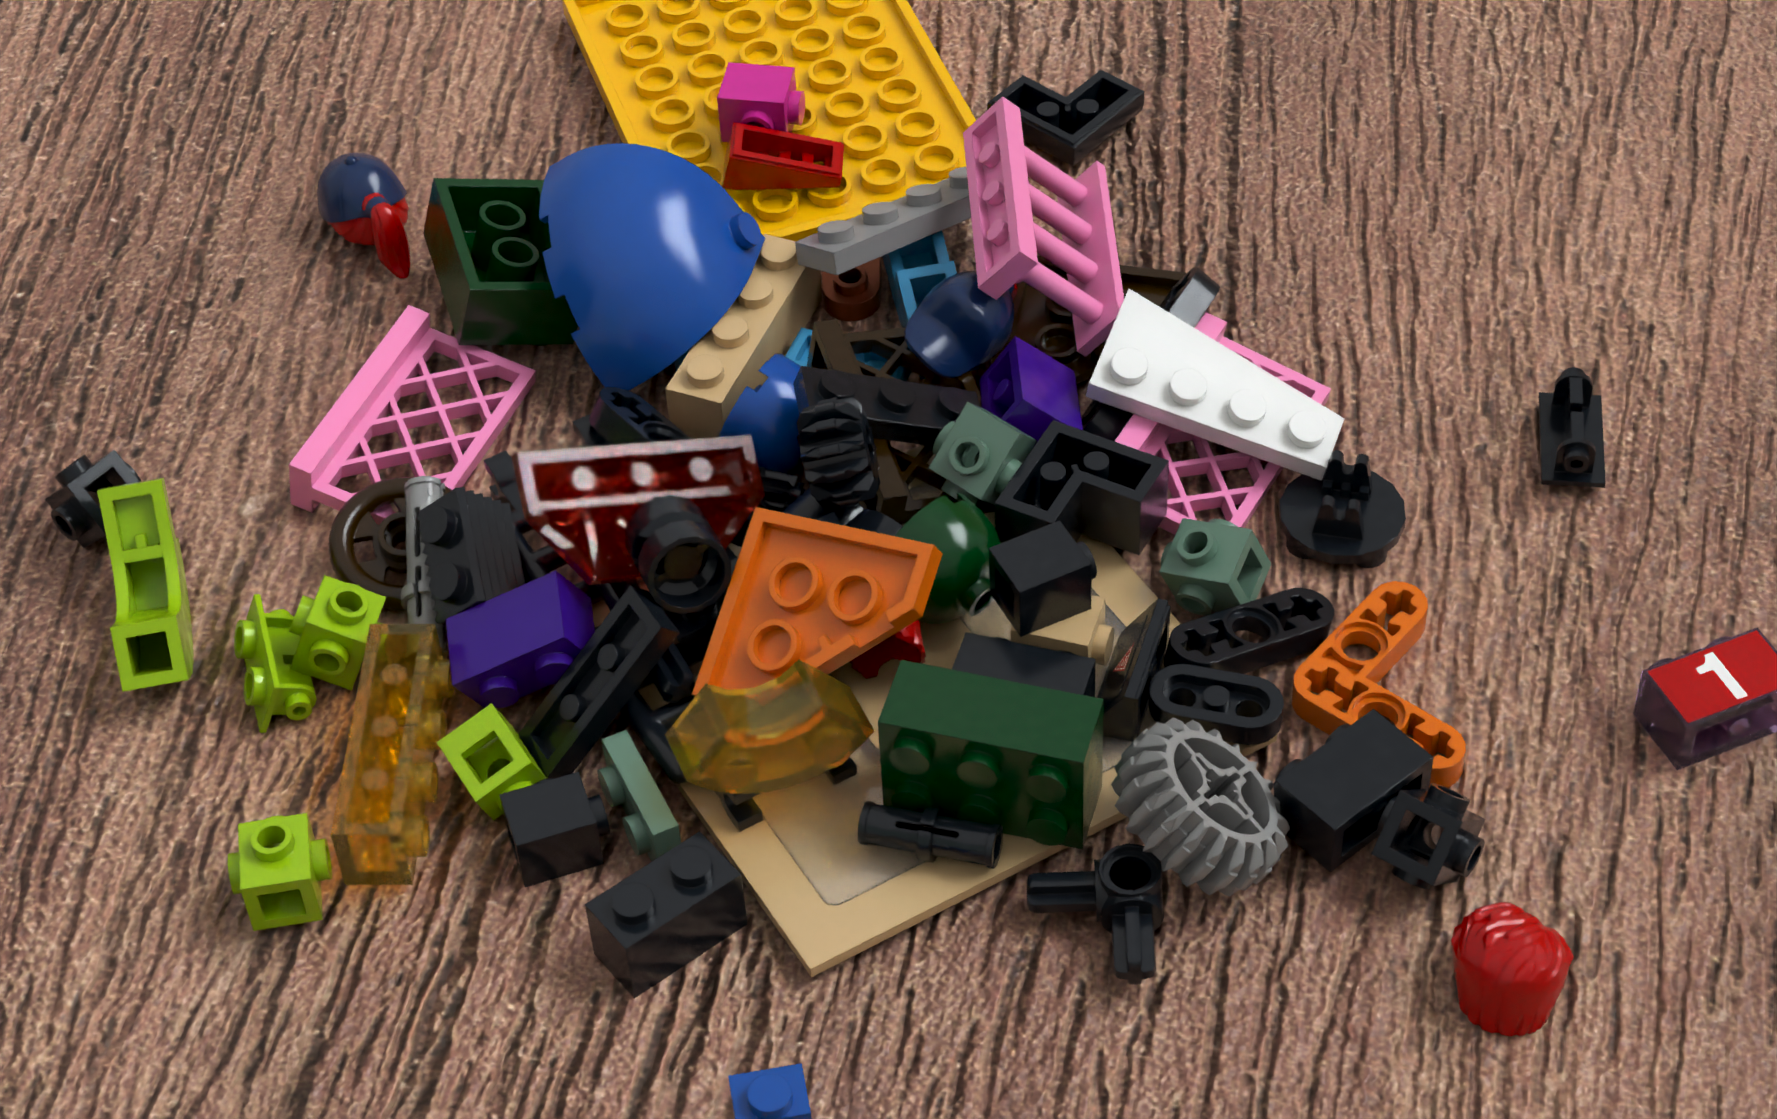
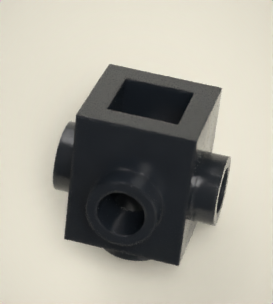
M115 449L93 463L84 454L55 476L61 487L45 498V500L53 509L51 517L60 532L72 541L77 540L85 548L101 538L107 543L97 490L141 482V479L135 470L123 461Z
M1431 783L1429 790H1400L1398 796L1390 800L1381 815L1377 832L1380 835L1371 854L1392 864L1394 867L1391 872L1395 876L1422 889L1430 890L1431 886L1457 882L1460 875L1467 877L1480 859L1485 840L1478 837L1486 819L1467 810L1470 799L1443 785ZM1435 824L1444 828L1437 845L1431 837L1432 828Z

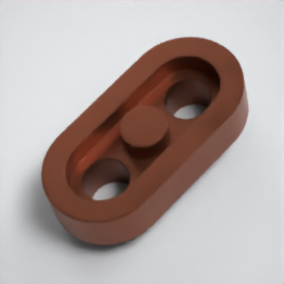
M881 257L839 275L822 271L823 306L830 316L842 321H859L872 316L879 309L881 304Z

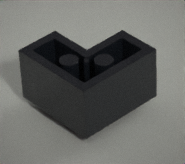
M1053 420L995 501V530L1000 543L1060 520L1075 542H1077L1081 535L1140 555L1167 514L1169 460Z

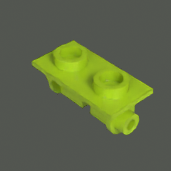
M254 594L246 620H239L236 624L234 650L236 657L244 659L246 665L244 678L245 703L247 706H254L259 732L266 733L272 715H287L291 720L305 719L312 713V708L315 706L317 698L311 676L290 669L301 636L289 632L294 616L284 609L264 613L261 595Z

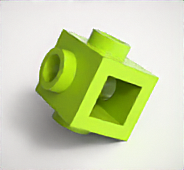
M324 575L315 599L302 596L289 632L299 635L301 638L290 669L352 691L363 659L377 662L390 627L377 622L386 597L365 590L359 585L346 583Z
M308 814L272 816L264 820L239 823V852L228 853V873L233 894H242L253 931L323 920L321 881L332 879V864L327 839L315 840Z

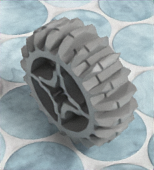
M1174 717L1165 724L1157 722L1149 730L1145 729L1122 753V759L1114 767L1117 776L1111 785L1115 793L1120 796L1115 807L1130 820L1126 830L1139 836L1145 844L1143 852H1152L1161 861L1163 872L1172 869L1179 874L1182 884L1186 887L1197 882L1201 890L1209 896L1219 891L1230 897L1238 890L1245 891L1253 883L1258 884L1272 871V867L1280 860L1281 854L1288 847L1285 835L1290 830V826L1287 820L1280 815V801L1271 793L1274 786L1273 782L1264 779L1256 769L1257 762L1248 761L1240 753L1239 744L1229 745L1223 741L1220 732L1216 729L1206 733L1200 723L1191 720L1184 724Z

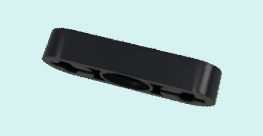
M1291 588L1176 626L1170 634L1164 657V667L1175 664H1190L1245 674L1314 651L1328 637L1334 617L1333 605L1325 596L1314 590ZM1249 631L1261 636L1265 642H1248L1237 637L1234 632Z

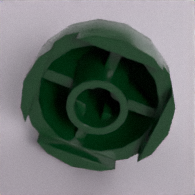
M957 493L956 503H953L946 495L935 499L918 511L897 532L895 537L933 544L943 553L923 616L919 621L929 624L952 622L961 618L966 613L970 616H975L985 610L994 598L990 594L989 548L1001 543L993 524L964 494Z

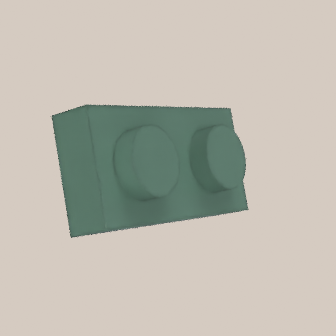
M624 730L601 739L606 767L597 770L598 779L609 805L612 808L622 805L627 815L623 817V825L634 853L637 856L647 853L652 862L681 843L679 825L628 731Z

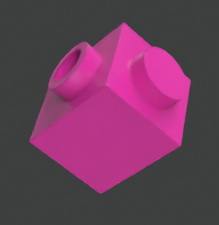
M728 62L717 96L721 142H729L733 122L792 133L794 125H802L805 113L804 91H796L794 67Z

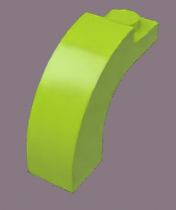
M164 478L101 488L97 490L116 593V621L110 627L122 692L189 680L193 672L194 662L191 613L179 538L175 537Z

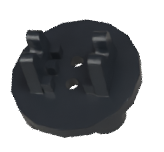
M1338 450L1333 451L1322 481L1301 474L1287 485L1279 502L1280 528L1286 536V547L1291 554L1301 559L1314 558L1331 564H1356L1363 568H1374L1385 562L1388 551L1398 543L1405 528L1404 500L1392 483L1370 470L1369 457L1365 454H1359L1354 465H1347L1344 463V454Z

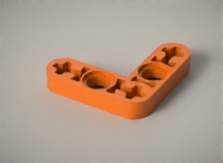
M1398 581L1384 583L1375 588L1298 667L1293 679L1292 706L1299 717L1328 735H1331L1339 726L1346 723L1352 725L1371 710H1376L1382 716L1393 721L1395 726L1404 734L1413 735L1412 740L1432 756L1437 752L1445 755V757L1441 755L1433 757L1430 785L1431 783H1436L1449 788L1458 782L1463 773L1466 743L1462 735L1452 726L1377 684L1421 638L1425 631L1428 600L1425 594L1415 585ZM1386 613L1394 616L1388 622L1387 631L1384 629ZM1354 644H1364L1373 648L1378 655L1365 661L1349 658L1343 652V649ZM1328 688L1330 690H1333L1334 693H1332L1331 691H1327L1325 689ZM1311 691L1316 692V693H1320V694H1319V695H1316V694L1311 693Z

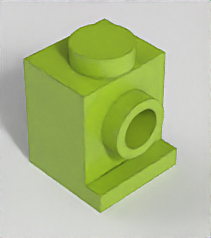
M492 703L436 742L474 801L493 820L503 814L499 794L531 786L547 779L519 738L514 727Z

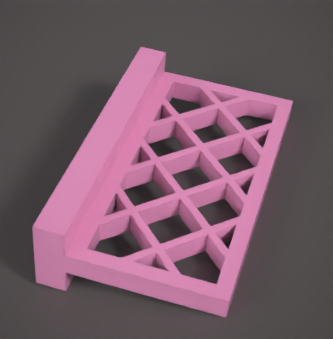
M408 305L290 462L291 504L313 513L319 503L340 511L343 505L356 494L336 487L341 478L368 473L371 484L382 481L378 470L407 463L410 464L414 477L426 476L420 461L451 454L455 464L453 470L433 475L432 477L439 478L441 484L444 483L445 486L452 490L463 487L534 385L536 370L474 345H459L457 338L430 328V313ZM434 352L457 360L460 368L430 374L426 362ZM499 377L513 383L508 391L483 396L478 381ZM467 384L472 399L442 405L437 389ZM426 392L432 407L401 414L397 405L401 397ZM476 414L480 415L484 425L480 431L455 436L449 420ZM434 423L439 424L444 439L413 445L407 429ZM397 432L403 448L371 454L367 444L371 437ZM391 504L375 510L370 515L376 524L380 525L385 518L397 512L393 511Z
M1205 312L1195 326V329L1324 406L1327 402L1331 388L1224 337L1226 321ZM1133 414L1115 440L1117 443L1169 460L1168 488L1173 498L1167 499V514L1158 527L1174 535L1183 518L1197 520L1194 514L1195 511L1221 508L1226 521L1245 528L1284 468L1242 452L1214 456L1206 439ZM1193 441L1200 458L1173 462L1166 446L1171 443ZM1247 468L1254 485L1228 490L1221 471ZM1207 474L1214 492L1187 496L1180 478Z

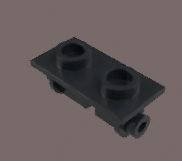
M1572 367L1565 369L1555 381L1553 393L1539 392L1541 484L1605 488L1601 395H1592V380L1580 368Z

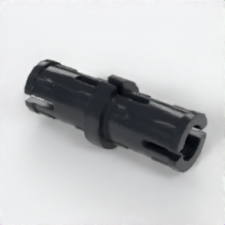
M866 801L858 823L857 835L860 844L867 846L871 844L915 852L918 860L934 863L937 857L981 864L995 869L1003 844V826L1001 824L993 823L992 825L947 817L943 809L927 806L924 812Z

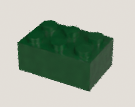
M433 178L423 234L459 345L545 346L551 344H574L571 333L577 331L578 325L565 295L555 299L542 253L551 248L548 222L544 223L539 220L540 196L544 180Z
M901 660L878 720L883 805L924 812L927 806L941 808L947 817L992 825L993 823L1001 824L1004 834L1033 839L1043 845H1063L1083 850L1102 788L1104 699Z

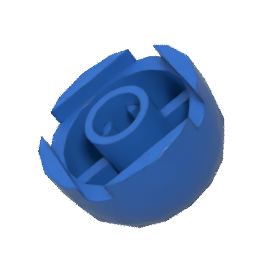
M775 354L764 363L758 371L766 375L768 379L763 385H758L754 390L746 386L739 396L718 436L716 445L722 449L715 453L717 459L751 468L761 466L768 470L790 474L802 462L800 459V446L797 440L799 433L796 424L799 411L793 386L801 367L799 364L783 354Z

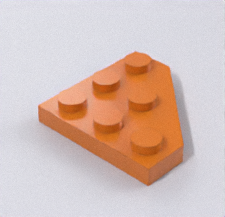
M755 507L692 695L702 702L759 716L765 714L923 616L943 553L935 545Z

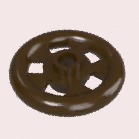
M414 477L385 479L357 492L338 512L329 535L330 562L338 579L346 583L359 585L365 590L385 596L386 600L383 609L405 610L401 605V590L405 585L387 584L385 579L386 573L389 570L396 573H407L406 550L394 548L399 543L406 541L404 484ZM445 486L444 495L452 491V489ZM394 503L399 512L385 518L380 525L376 524L370 514L380 507ZM372 540L376 559L358 563L354 552V543Z

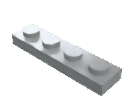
M966 167L950 171L948 174L949 178L935 184H921L910 187L906 190V196L892 202L869 204L862 209L861 215L849 220H836L821 224L817 228V233L795 242L798 264L839 275L971 218Z

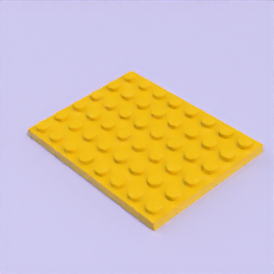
M562 0L564 15L622 143L649 146L679 156L702 169L721 186L728 142H721L717 96L728 62L795 68L796 91H804L805 113L802 125H794L792 133L844 143L842 180L840 187L766 190H732L724 188L742 211L747 212L756 220L762 235L767 234L798 241L817 233L818 226L823 223L849 220L861 215L862 209L869 204L892 202L906 196V190L910 187L921 184H935L949 178L948 174L950 171L966 167L963 132L976 119L907 0ZM824 161L813 162V164L824 165Z

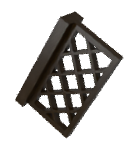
M838 319L814 322L807 367L840 370L846 373L890 379L894 378L892 374L897 368L902 366L925 377L926 379L922 384L934 386L939 384L943 387L975 391L979 406L982 408L981 395L971 371L950 379L934 374L907 346L904 338L906 327L843 334ZM872 352L888 361L879 371L857 360L855 354ZM873 438L877 448L876 454L880 466L878 472L881 483L875 498L860 502L864 509L883 513L902 525L907 523L918 511L939 497L946 495L953 503L957 502V499L941 489L946 478L929 469L930 465L926 464L933 456V446L922 445L924 446L923 449L914 458L893 448L890 444L891 440ZM916 478L943 492L939 497L913 500L908 486ZM978 500L976 506L983 513L995 512L994 504Z

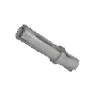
M419 476L409 479L404 484L407 584L401 590V605L403 609L407 610L408 620L406 656L408 658L411 657V661L416 663L433 664L444 661L449 655L447 629L445 625L435 621L438 612L432 609L436 601L430 598L432 594L428 586L431 578L426 575L429 566L424 564L428 555L422 553L425 544L420 542L421 535L418 529L421 521L416 518L420 510L444 496L445 484H441L439 478Z

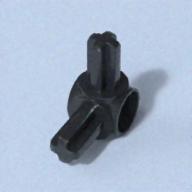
M1128 843L1115 846L1107 851L1101 859L1094 860L1095 871L1049 872L1029 875L1027 879V905L1031 912L1096 911L1097 922H1101L1102 926L1112 935L1113 972L1115 976L1119 979L1128 980L1130 985L1141 984L1142 979L1154 976L1156 972L1154 931L1162 925L1164 909L1162 867L1160 860L1152 852H1143L1144 846Z

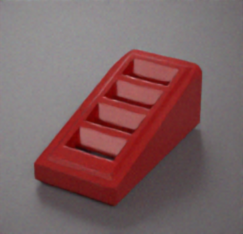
M733 122L725 155L722 187L732 190L840 187L844 143ZM824 161V165L813 164V162Z

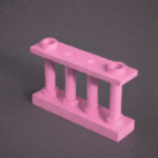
M1002 96L963 132L978 289L997 300L1014 284L1025 282L1072 313L1077 352L1086 357L1108 339L1124 301L1106 169L1103 164L1095 161L1080 176L1073 179L1024 146L1020 108ZM1028 177L1057 195L1058 202L1029 184ZM1033 215L1060 232L1063 241L1034 223ZM1037 254L1065 271L1068 281L1039 263Z

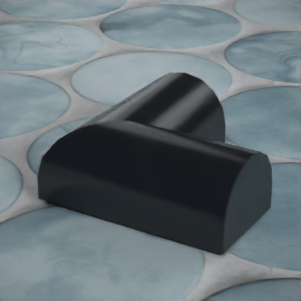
M1100 70L1065 97L1022 75L987 103V110L1003 96L1020 108L1024 141L1073 167L1142 111L1144 91Z

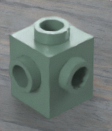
M967 401L956 422H949L936 438L933 446V454L936 456L929 469L946 478L941 489L957 499V493L964 494L975 505L979 499L995 505V501L1034 448L1037 440L986 409Z
M1183 518L1173 541L1169 542L1164 548L1159 573L1179 606L1197 615H1209L1211 612H1219L1256 600L1270 569L1271 562L1252 529L1238 527L1223 519H1211L1208 522Z

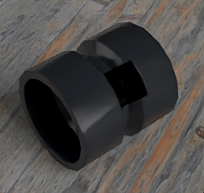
M669 495L656 497L641 505L630 517L625 530V548L658 605L670 612L687 614L700 612L714 604L722 596L731 579V560L700 507L688 498Z

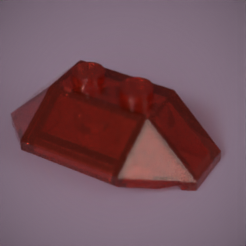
M751 435L516 452L511 456L525 521L588 585L643 580L625 548V530L630 517L641 505L656 497L669 495L688 498L700 507L724 549H726L750 513L765 496Z

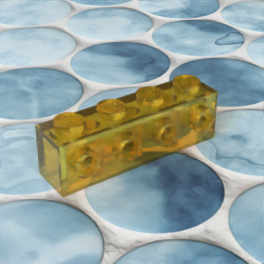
M370 624L331 830V838L345 885H413L417 857H426L428 854L430 829L428 817L424 816L426 803H435L437 799L438 769L436 763L433 762L435 750H441L436 742L447 735L446 715L444 710H441L443 698H452L454 693L450 659H443L436 624Z

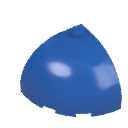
M626 143L592 146L579 150L549 166L543 182L540 196L539 220L544 223L548 222L551 248L542 252L547 275L555 299L565 295L579 327V330L571 333L586 362L605 388L617 387L629 391L661 372L693 347L722 318L742 292L766 239L761 234L756 220L747 212H743L726 190L709 174L689 161L657 148Z

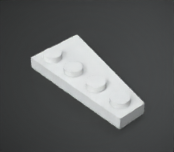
M1128 289L1089 381L1086 397L1321 481L1344 421L1343 417L1131 289Z

